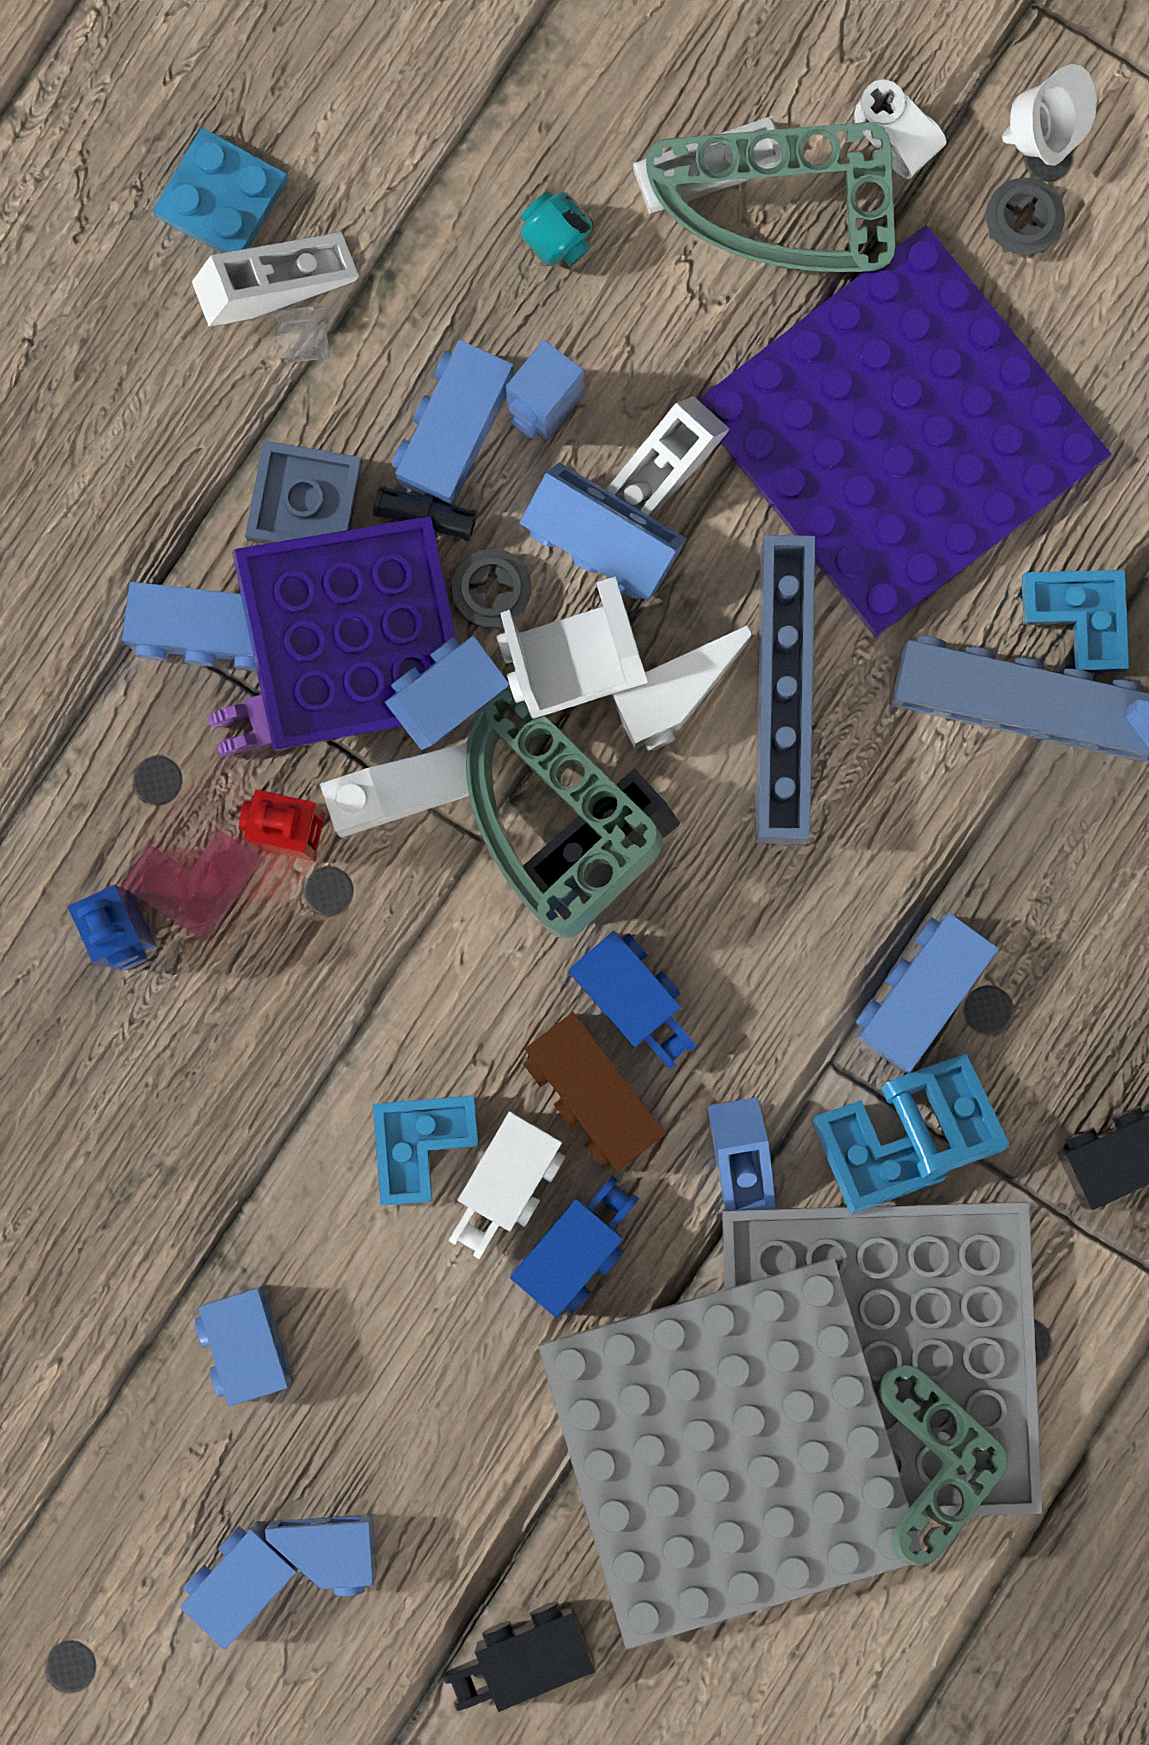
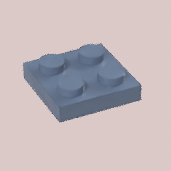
M263 440L245 533L247 541L267 544L350 530L363 463L361 457Z

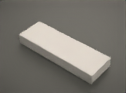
M770 116L720 134L774 130L777 128L773 117ZM766 138L759 141L754 147V161L762 168L769 169L775 167L782 158L781 146L774 139ZM716 142L706 148L703 160L707 169L720 173L729 168L733 156L727 145ZM698 143L686 145L689 155L676 156L673 150L662 153L661 157L654 158L655 168H663L664 176L670 177L674 175L675 167L690 165L688 175H699L700 172L696 163ZM646 159L633 163V171L649 214L665 209L651 187L647 174ZM750 179L677 184L673 186L681 198L687 202Z

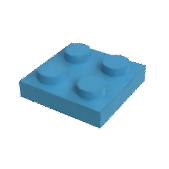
M201 127L152 211L156 218L220 253L249 249L289 179L285 172Z

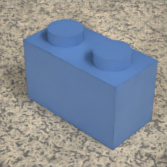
M544 339L506 385L508 412L512 415L509 420L512 425L531 439L537 434L544 441L548 442L584 397V370Z
M474 636L460 644L455 637L451 638L430 654L435 663L420 674L416 667H414L391 684L396 693L386 700L385 703L421 750L432 746L509 686L508 681Z
M264 1285L220 1298L198 1307L201 1316L195 1318L197 1335L203 1348L208 1346L211 1348L216 1365L210 1367L212 1385L218 1397L225 1395L228 1407L286 1389L293 1383Z
M257 1521L247 1532L238 1526L218 1548L225 1557L212 1571L204 1564L183 1587L190 1595L179 1608L224 1650L228 1648L298 1570L296 1566L266 1540L265 1528Z

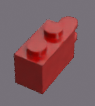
M255 789L253 801L245 800L239 818V830L245 831L243 839L256 849L315 862L326 813L315 802Z

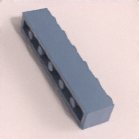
M764 535L760 547L755 843L805 845L810 839L815 536Z
M917 636L916 641L908 640L902 648L890 706L1149 764V748L1125 717L1127 706L1137 699L1149 701V693L1142 692L1143 685L1127 680H1113L1112 685L1093 681L1094 675L1092 673L1078 669H1064L1063 674L1044 670V663L1028 658H1015L1014 663L995 659V652L979 647H966L965 652L947 649L946 641L930 636Z

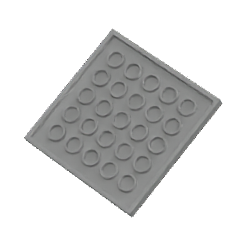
M1029 1202L874 1206L852 1215L848 1207L722 1210L725 1289L831 1257L835 1258L909 1508L946 1463L892 1415L880 1401L878 1387L882 1376L891 1369L905 1365L916 1367L927 1375L1005 1449L1008 1459L1007 1469L1003 1477L972 1516L1042 1514ZM910 1379L901 1382L894 1381V1384L899 1389L895 1396L898 1401L909 1398L921 1407L920 1410L913 1413L916 1419L921 1410L933 1403L931 1397L927 1401L919 1402L911 1395L909 1389L913 1383ZM938 1410L933 1414L930 1420L932 1433L938 1439L947 1441L955 1431L953 1418L945 1411ZM987 1450L981 1452L973 1451L972 1455L976 1459L974 1467L968 1474L959 1475L956 1470L954 1475L968 1482L977 1471H990L991 1467L986 1463V1459L990 1455ZM946 1485L938 1493L937 1503L941 1511L948 1516H954L962 1507L961 1494L953 1486ZM971 1485V1487L975 1491L977 1489L976 1486ZM924 1509L922 1514L926 1517H930Z
M834 1257L538 1344L625 1649L911 1565L900 1560L892 1547V1532L897 1523L909 1510V1505ZM909 1530L908 1535L913 1540L909 1549L911 1552L922 1550L917 1531Z

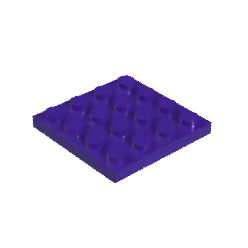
M431 516L234 549L232 554L273 751L403 727L385 703L386 700L396 693L391 684L414 667H416L420 674L435 663L430 654L451 638L455 637L456 639Z

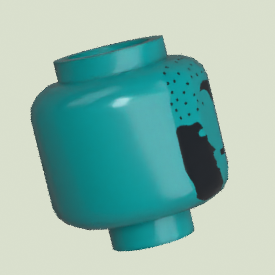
M547 190L520 216L524 221L520 231L522 239L547 266L557 265L563 260L569 266H572L592 247L586 239L593 230V221L567 192L553 195L550 190Z

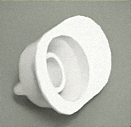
M1067 64L1058 69L1041 85L1024 91L1017 96L1011 108L1010 126L1002 134L1003 142L1015 144L1016 148L1026 156L1040 157L1047 165L1055 166L1063 161L1088 135L1096 116V90L1089 72L1081 65Z

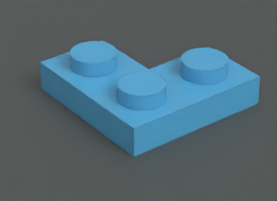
M1125 570L1025 572L1022 575L1024 625L1073 624L1075 669L1089 673L1126 672L1129 669Z
M475 1095L373 1104L381 1206L433 1201L429 1150L479 1146Z
M862 1100L819 1114L812 1120L816 1134L851 1215L941 1183L947 1177L945 1173L931 1180L924 1181L917 1168L920 1160L909 1137L881 1146Z

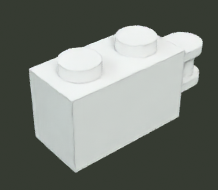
M509 1111L457 1200L468 1208L450 1237L449 1242L454 1245L457 1241L474 1250L473 1256L480 1259L498 1226L503 1227L509 1232L516 1222L525 1227L540 1202L539 1199L532 1196L541 1178L551 1183L566 1157L558 1152L562 1141ZM475 1211L492 1221L486 1233L469 1224Z

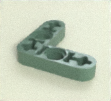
M905 1365L891 1369L882 1376L878 1387L880 1401L892 1415L946 1464L897 1523L892 1532L891 1543L895 1554L903 1562L911 1565H925L932 1563L943 1553L1000 1481L1007 1469L1008 1459L1002 1445L927 1375L916 1367ZM910 1379L913 1384L909 1392L919 1402L927 1401L929 1397L933 1399V1403L921 1410L917 1419L913 1416V1413L920 1410L921 1407L909 1398L901 1401L897 1400L895 1396L899 1389L894 1384L895 1380L901 1382ZM938 1410L947 1412L954 1420L955 1431L947 1441L938 1439L931 1431L930 1420ZM987 1450L990 1454L986 1459V1463L991 1467L990 1471H977L968 1482L954 1475L956 1470L959 1475L968 1474L974 1467L976 1459L972 1455L973 1451L981 1452ZM946 1485L953 1486L961 1494L962 1507L954 1516H948L943 1513L937 1503L938 1493ZM971 1485L976 1486L977 1489L974 1491ZM924 1509H925V1511L927 1512V1514L930 1516V1518H929V1517H926V1516H924V1515L922 1514V1512L924 1511ZM931 1519L945 1526L944 1531L940 1527H931L923 1538L924 1544L928 1547L926 1551L915 1550L911 1552L909 1547L913 1540L908 1535L909 1530L921 1531Z

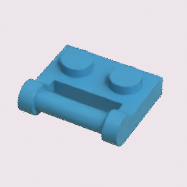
M967 1053L895 1078L881 1088L887 1103H893L920 1160L917 1168L924 1181L937 1178L949 1170L1005 1151L1009 1145L1007 1137ZM924 1090L951 1149L938 1152L912 1094Z

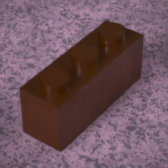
M574 1012L525 1048V1051L531 1058L525 1061L523 1065L540 1087L549 1082L559 1094L561 1099L555 1102L554 1106L571 1128L580 1122L592 1138L584 1146L602 1169L611 1163L614 1169L619 1171L666 1135Z

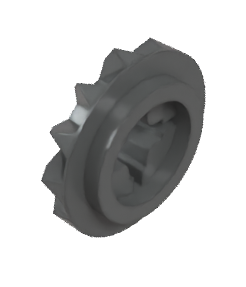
M1025 177L1010 180L997 188L988 202L984 220H986L989 229V239H994L1002 247L1004 253L1013 252L1025 258L1030 254L1044 253L1059 238L1065 222V211L1059 195L1052 187L1040 180ZM1031 202L1034 203L1035 206L1032 210L1031 220L1037 225L1034 227L1027 224L1023 230L1020 229L1018 233L1015 232L1017 217L1011 212L1021 213L1025 208L1029 207Z
M483 549L470 554L460 563L453 577L452 595L457 609L469 622L490 629L503 626L501 612L510 610L514 620L525 612L531 596V580L526 567L515 555L501 549ZM492 569H496L495 575L499 586L506 587L507 590H513V592L506 591L505 594H497L492 608H488L485 593L478 592L477 589L470 587L486 585L488 577H491Z

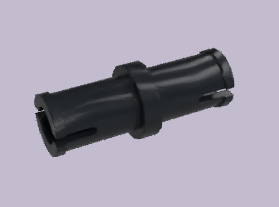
M381 485L375 499L373 516L398 522L431 516L435 532L469 542L475 527L477 511L435 501V496L428 493L420 497Z

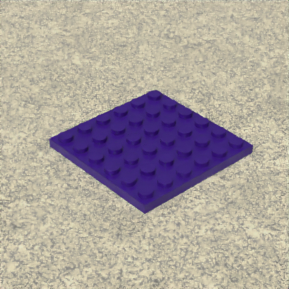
M927 225L895 248L894 256L888 265L879 270L863 272L697 399L730 429L720 443L793 535L815 536L816 564L875 638L1098 467L1111 455L1110 451Z

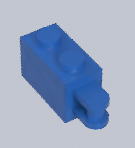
M114 884L67 906L93 963L104 965L111 969L119 967L120 971H124L146 961L148 957L145 952L157 947L131 891Z
M614 930L568 970V973L633 1048L644 1040L671 1070L676 1066L673 1061L685 1050L689 1049L692 1052L697 1048L692 1039L672 1017L681 1008L675 1001L681 992L662 971L654 977L641 962L648 956L647 953L629 933L621 938ZM665 1022L674 1034L659 1045L650 1034Z
M613 1175L587 1205L576 1197L510 1275V1279L555 1318L564 1309L572 1315L590 1294L591 1291L584 1285L598 1270L605 1276L624 1253L617 1247L623 1240V1237L614 1229L637 1203L639 1198L634 1193L629 1197L615 1185L618 1180ZM601 1200L617 1212L608 1223L593 1212Z

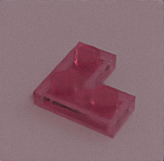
M218 830L191 871L151 844H148L121 886L207 942L263 858L221 830Z

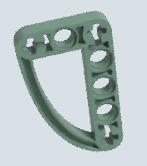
M859 122L666 138L659 140L651 146L647 154L646 168L648 178L656 197L665 210L692 234L729 253L770 265L822 272L875 271L888 265L894 256L895 227L891 142L885 129L876 123ZM871 130L873 139L881 140V149L873 151L871 160H864L862 152L852 151L845 152L848 163L838 164L841 149L836 135L838 131H847L845 142L862 140L863 131ZM816 134L827 137L832 146L829 159L818 165L808 162L803 154L804 143L810 136ZM766 138L777 141L782 149L780 162L775 167L769 169L758 166L753 157L756 144ZM716 142L727 145L733 156L729 168L720 173L707 169L703 160L706 148ZM698 143L696 163L700 172L699 175H688L690 165L675 167L674 175L670 177L664 176L663 168H655L654 158L662 156V148L672 147L674 155L684 156L689 155L686 147L687 144ZM845 171L849 250L795 248L767 243L737 234L711 222L696 212L681 198L673 185ZM875 182L883 189V202L874 211H863L856 203V192L863 183ZM886 216L885 227L875 225L876 239L880 242H885V251L878 252L877 260L870 262L867 254L859 253L858 251L859 244L866 243L868 237L867 226L856 229V218L874 220Z
M511 689L501 691L481 708L468 738L466 778L472 809L482 837L502 874L536 918L553 935L561 938L573 937L592 922L657 859L662 852L663 836L653 821L548 718L541 716L532 719L525 700L516 703ZM507 708L515 711L526 724L520 731L509 719L504 718L502 715ZM543 734L553 737L552 747L544 755L533 756L529 753L530 743L534 738ZM499 737L601 837L544 894L529 875L515 852L498 812L492 783V761ZM574 765L584 767V778L579 784L573 787L561 785V776L567 768ZM604 797L616 798L617 808L613 815L606 819H596L593 817V807L598 800ZM626 822L638 835L644 836L647 841L641 848L635 844L632 845L631 841L621 830ZM602 864L612 866L613 875L608 884L599 888L589 886L588 877L593 868ZM579 886L586 896L590 898L586 903L574 892L573 889ZM561 903L569 908V911L572 913L566 920L559 917L554 911Z

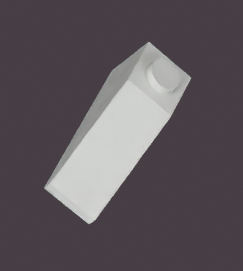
M342 232L211 255L193 279L192 284L208 326L211 327L253 319L354 282L358 279L359 275Z
M694 396L677 402L606 490L646 515L653 517L698 469L730 429Z
M748 626L645 672L648 683L610 695L634 749L646 745L648 752L676 739L673 732L683 726L749 643L752 634Z
M467 743L366 768L321 783L320 786L335 832L342 838L469 796L466 778Z

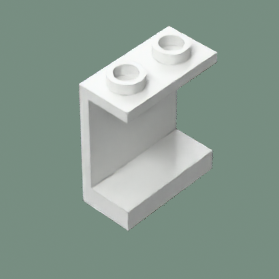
M616 577L596 582L603 607L521 633L517 630L510 610L500 613L505 633L497 635L498 643L505 663L513 662L515 667L514 672L507 674L509 685L516 703L525 700L532 719L648 683Z

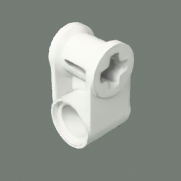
M885 79L876 80L864 90L861 100L855 107L854 122H866L867 119L869 123H876L883 127L888 133L891 142L892 169L903 178H911L946 145L945 135L936 122L923 113L902 91L900 86L893 81ZM881 104L887 108V112L883 110L878 114L874 113L871 107L877 108ZM871 130L863 131V135L876 149H881V140L873 139Z

